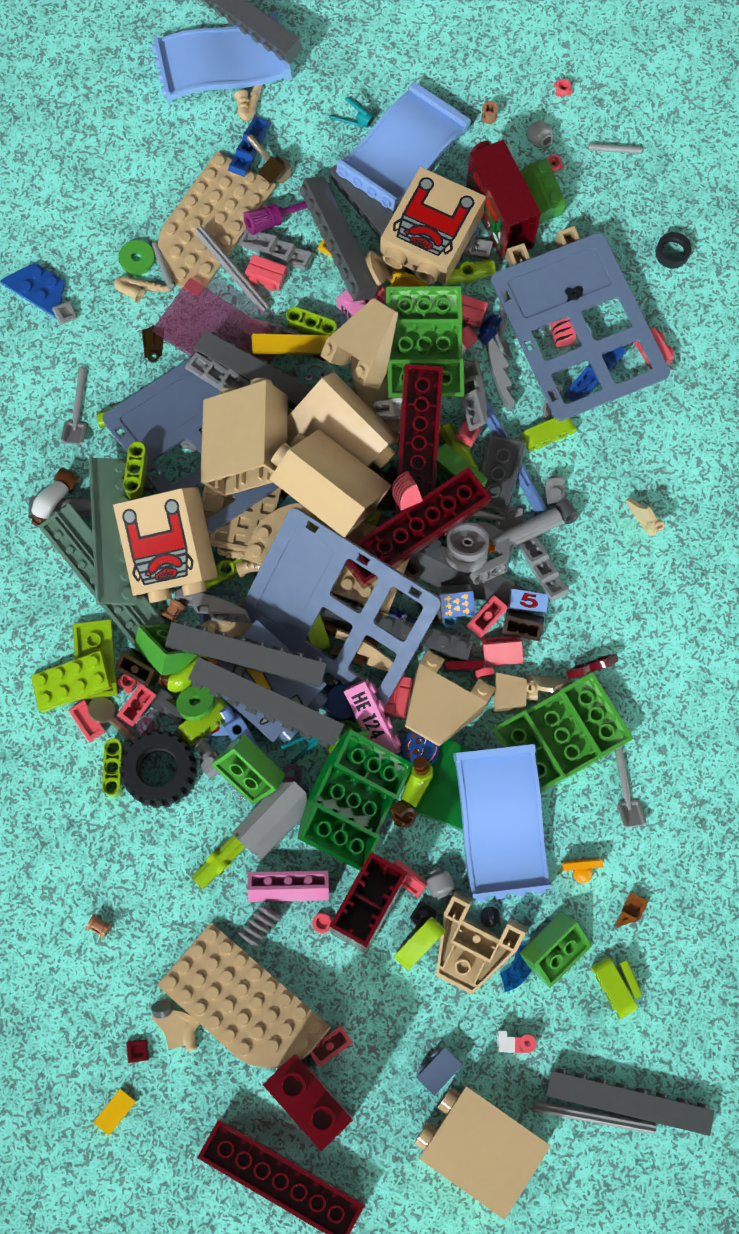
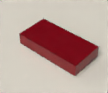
M446 661L444 673L475 672L478 669L484 668V661Z

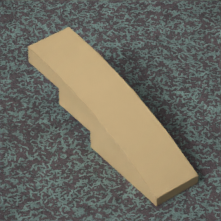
M337 628L335 638L346 641L350 633ZM363 640L357 651L358 654L367 656V665L387 672L394 662L389 656Z

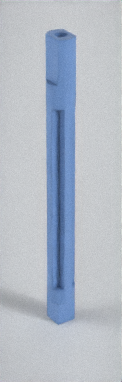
M486 397L487 425L491 433L509 438ZM521 462L517 481L537 516L548 511V508L524 464Z

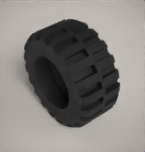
M152 730L150 734L144 732L141 734L142 737L139 739L135 737L132 740L131 746H126V753L121 756L120 762L122 766L119 768L122 775V783L130 795L145 806L149 805L153 808H159L160 806L165 808L171 807L170 804H178L181 802L180 799L182 797H187L190 793V788L194 787V780L198 772L196 769V759L186 741H183L177 734L173 735L170 731L166 730L164 732ZM167 752L174 757L177 763L175 777L164 786L153 787L148 785L142 779L140 772L143 761L152 753Z

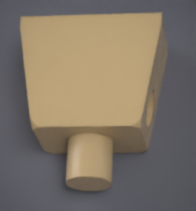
M496 673L494 687L496 688L494 691V713L524 710L526 700H538V691L536 693L527 692V679Z

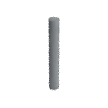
M589 143L588 150L641 154L642 146Z
M153 242L151 246L166 285L171 289L175 286L158 247V242Z

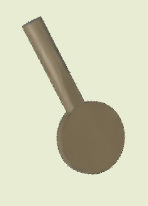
M250 134L246 139L267 162L271 155ZM284 158L280 159L285 162L283 166L286 169L275 180V183L286 182L291 176V165Z
M105 697L92 699L87 708L89 717L97 723L109 722L126 739L133 743L132 740L136 736L114 717V704Z

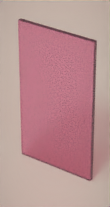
M189 278L151 330L189 357L195 354L194 347L205 330L218 334L226 342H233L237 348L242 351L243 349L249 351L253 357L265 360L268 365L276 356V354H253L252 334H275L274 332L192 278Z

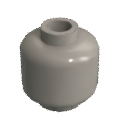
M537 121L529 126L527 138L537 148L547 147L553 140V130L545 122Z
M439 868L429 873L430 877L427 878V887L432 897H438V900H441L453 894L452 891L455 889V884L449 871H441Z

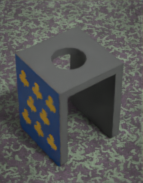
M469 583L437 587V595L442 600L440 608L442 619L475 614L474 593Z

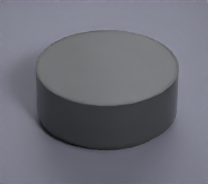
M160 1000L152 1005L151 1010L155 1018H165L172 1013L173 1008L170 1001Z

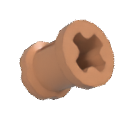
M488 101L483 104L481 119L484 123L492 124L496 121L498 106L495 102Z
M171 599L169 607L161 616L169 622L176 623L177 617L181 611L185 610V606Z
M94 914L85 929L100 935L101 939H104L112 924L104 922L98 918L97 914Z

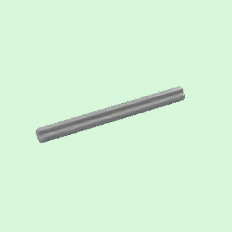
M202 226L195 230L196 236L262 313L267 312L270 309V305Z
M537 1100L533 1106V1111L650 1134H655L656 1123Z

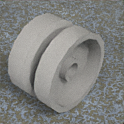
M461 523L448 532L446 559L452 568L468 573L475 572L486 564L489 536L483 527L473 523Z

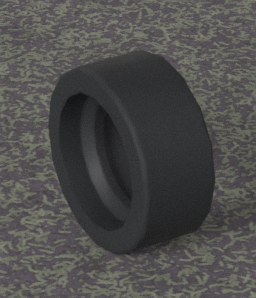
M669 232L664 234L657 244L655 250L656 258L664 267L670 269L682 267L687 262L691 253V243L681 233ZM668 242L678 243L683 247L684 254L680 258L668 257L663 252V246Z

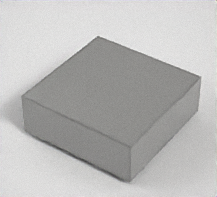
M70 301L52 308L60 325L77 319Z

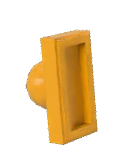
M599 857L561 862V869L563 871L574 870L573 877L580 884H586L592 879L593 872L591 868L604 867L603 860Z

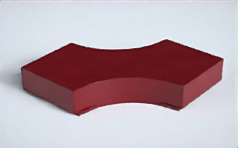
M617 654L600 656L592 661L575 665L566 672L568 679L581 677L593 671L610 667L619 661Z

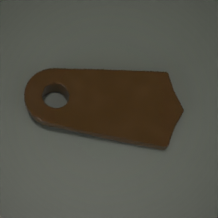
M154 325L142 329L144 356L148 358L150 363H156L159 357H162L165 330ZM156 355V359L151 360L150 356Z

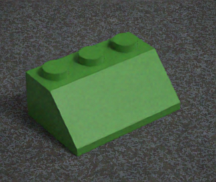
M548 159L530 163L520 172L541 211L540 221L563 215L566 202Z
M447 444L438 449L435 488L467 467L472 470L484 487L488 479Z
M171 623L138 626L134 646L161 675L167 676L179 673L198 656L165 646Z
M245 734L232 741L211 763L253 805L277 790L286 775Z
M561 911L520 952V955L528 967L547 987L551 988L592 945L578 922Z

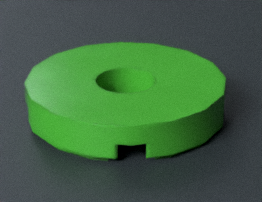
M133 240L122 246L119 252V263L122 269L129 272V274L142 275L147 273L152 265H154L155 254L148 243L141 240ZM136 254L142 256L139 261L132 260V257Z
M190 686L178 696L176 702L177 710L184 719L189 721L200 720V717L209 715L214 709L215 697L209 694V689L202 687L200 690ZM200 700L199 704L192 705L194 701Z

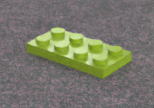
M111 619L72 624L75 659L98 651L104 652L112 688L81 700L118 696Z
M102 651L31 675L40 713L112 688L104 652Z

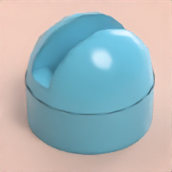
M456 617L443 618V623L440 624L445 629H451L456 626L457 619ZM444 620L451 622V625L445 623Z

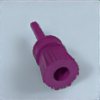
M304 201L282 208L272 203L269 206H264L263 209L244 212L243 218L248 232L251 235H255L267 228L281 225L282 218H285V215L306 209L307 205Z

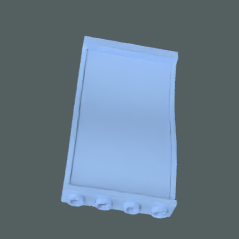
M270 13V18L279 23L277 13ZM237 26L192 29L157 38V35L153 36L155 44H152L153 54L158 56V58H155L156 67L161 69V72H158L160 83H164L161 89L163 97H167L168 104H171V100L201 91L246 88L270 83L282 78L285 81L292 80L289 63L279 60L275 53L272 51L268 52L261 43L254 42L250 35L243 34Z
M413 82L409 90L383 114L357 147L344 159L337 161L336 172L342 178L350 181L355 187L366 192L368 196L375 198L384 207L394 211L404 197L419 168L422 167L430 170L447 148L462 134L465 135L469 130L471 119L416 82Z
M535 744L453 753L460 794L464 849L470 888L469 895L471 898H476V901H486L488 896H495V899L507 898V894L515 893V896H526L529 891H534L535 894L547 893L546 889H552L545 852Z

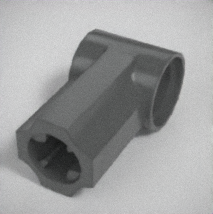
M160 689L149 705L153 709H157L160 714L163 715L164 713L181 725L186 719L178 712L176 701L169 693Z

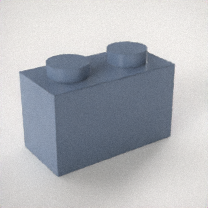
M438 1047L430 1056L433 1060L428 1065L424 1062L416 1071L419 1074L416 1078L434 1096L463 1066L445 1047L442 1050Z

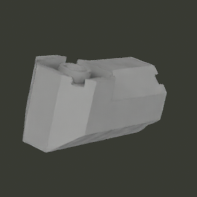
M295 781L280 783L277 790L266 796L237 826L232 834L252 854L258 856L257 858L260 861H263L297 824H300L309 795Z

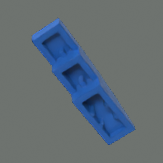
M254 116L243 134V139L236 149L228 171L243 177L246 176L258 153L246 138L252 134L262 145L271 125L270 121Z
M623 347L602 355L609 372L626 354L627 350ZM591 365L583 370L564 393L573 402L588 396L599 384Z

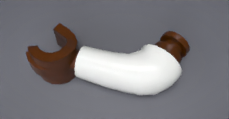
M64 467L60 468L54 477V482L35 498L31 509L34 514L31 523L34 526L38 527L51 517L53 510L60 500L68 493L73 492L75 485L81 479L77 472Z

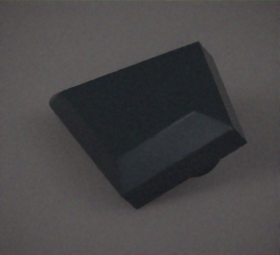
M420 900L410 919L420 929L430 917L433 916L436 919L437 911Z

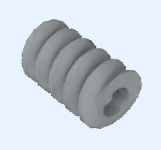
M264 901L263 903L266 908L258 907L261 914L253 913L255 921L248 919L250 927L243 925L242 928L245 933L238 932L252 946H260L258 938L266 939L263 932L271 933L268 926L276 927L273 920L281 921L279 914Z

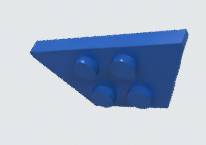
M33 263L1 279L2 285L56 318L52 308L62 303V293L65 288L64 280L37 263Z

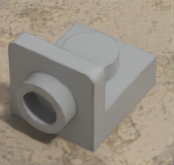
M551 476L546 479L544 488L547 506L557 505L565 499V478Z

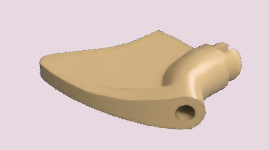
M370 251L365 256V260L376 284L380 286L384 281H391L393 278L387 269L389 265L384 262L383 257Z
M631 498L625 500L632 514L648 535L654 536L657 534V531L665 528V523L661 519L656 518L649 506H643Z
M528 675L526 678V690L529 693H536L538 690L553 693L557 689L572 684V680L547 676Z
M174 1010L165 1018H155L152 1015V1019L166 1037L168 1049L186 1046L187 1052L197 1049L196 1029L200 1024L192 1016Z

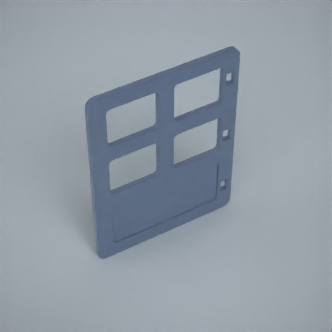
M595 233L492 275V286L556 420L564 421L668 378L670 370L603 234ZM577 286L583 288L582 297L578 300L567 302L568 297L565 294L567 288L573 289ZM506 291L508 292L511 299L507 302L505 301L502 293ZM615 298L619 299L631 323V327L603 339L594 340L581 312ZM562 319H569L581 347L550 360H544L531 332ZM531 341L534 349L529 351L525 342ZM632 342H640L652 370L616 384L602 355ZM588 361L602 390L565 404L551 375ZM554 391L557 400L552 402L548 392Z
M191 358L107 411L102 417L105 426L127 453L132 443L141 442L144 444L148 454L146 478L159 494L202 485L201 467L175 485H171L154 464L157 458L185 440H189L200 455H202V434L200 430L203 426V400L219 395L220 390L185 369ZM121 428L126 433L123 438L117 433ZM137 452L134 455H140L142 452ZM153 470L159 475L156 480L150 474ZM270 483L251 490L234 493L233 496L236 498L234 502L206 520L209 535L279 487L275 483Z
M294 507L288 511L241 608L246 610L250 623L254 624L258 620L280 642L293 651L303 653V657L309 659L312 656L322 658L323 662L327 663L325 671L347 686L365 680L350 669V664L366 635L394 651L397 656L380 687L375 686L377 699L381 700L385 705L441 608L442 600L433 592L346 537L344 538L302 509ZM309 521L319 527L317 531L308 527ZM360 554L370 559L368 564L358 559ZM348 559L353 560L378 577V582L362 612L355 610L331 593ZM392 587L397 588L423 606V610L406 640H402L375 621ZM412 587L422 592L420 597L410 592ZM323 607L346 620L353 627L336 659L307 641V636Z

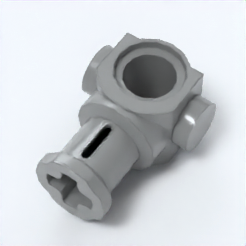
M204 737L197 740L193 747L195 750H198L201 756L200 766L211 779L216 775H220L211 765L220 754L217 750L211 748L209 738Z

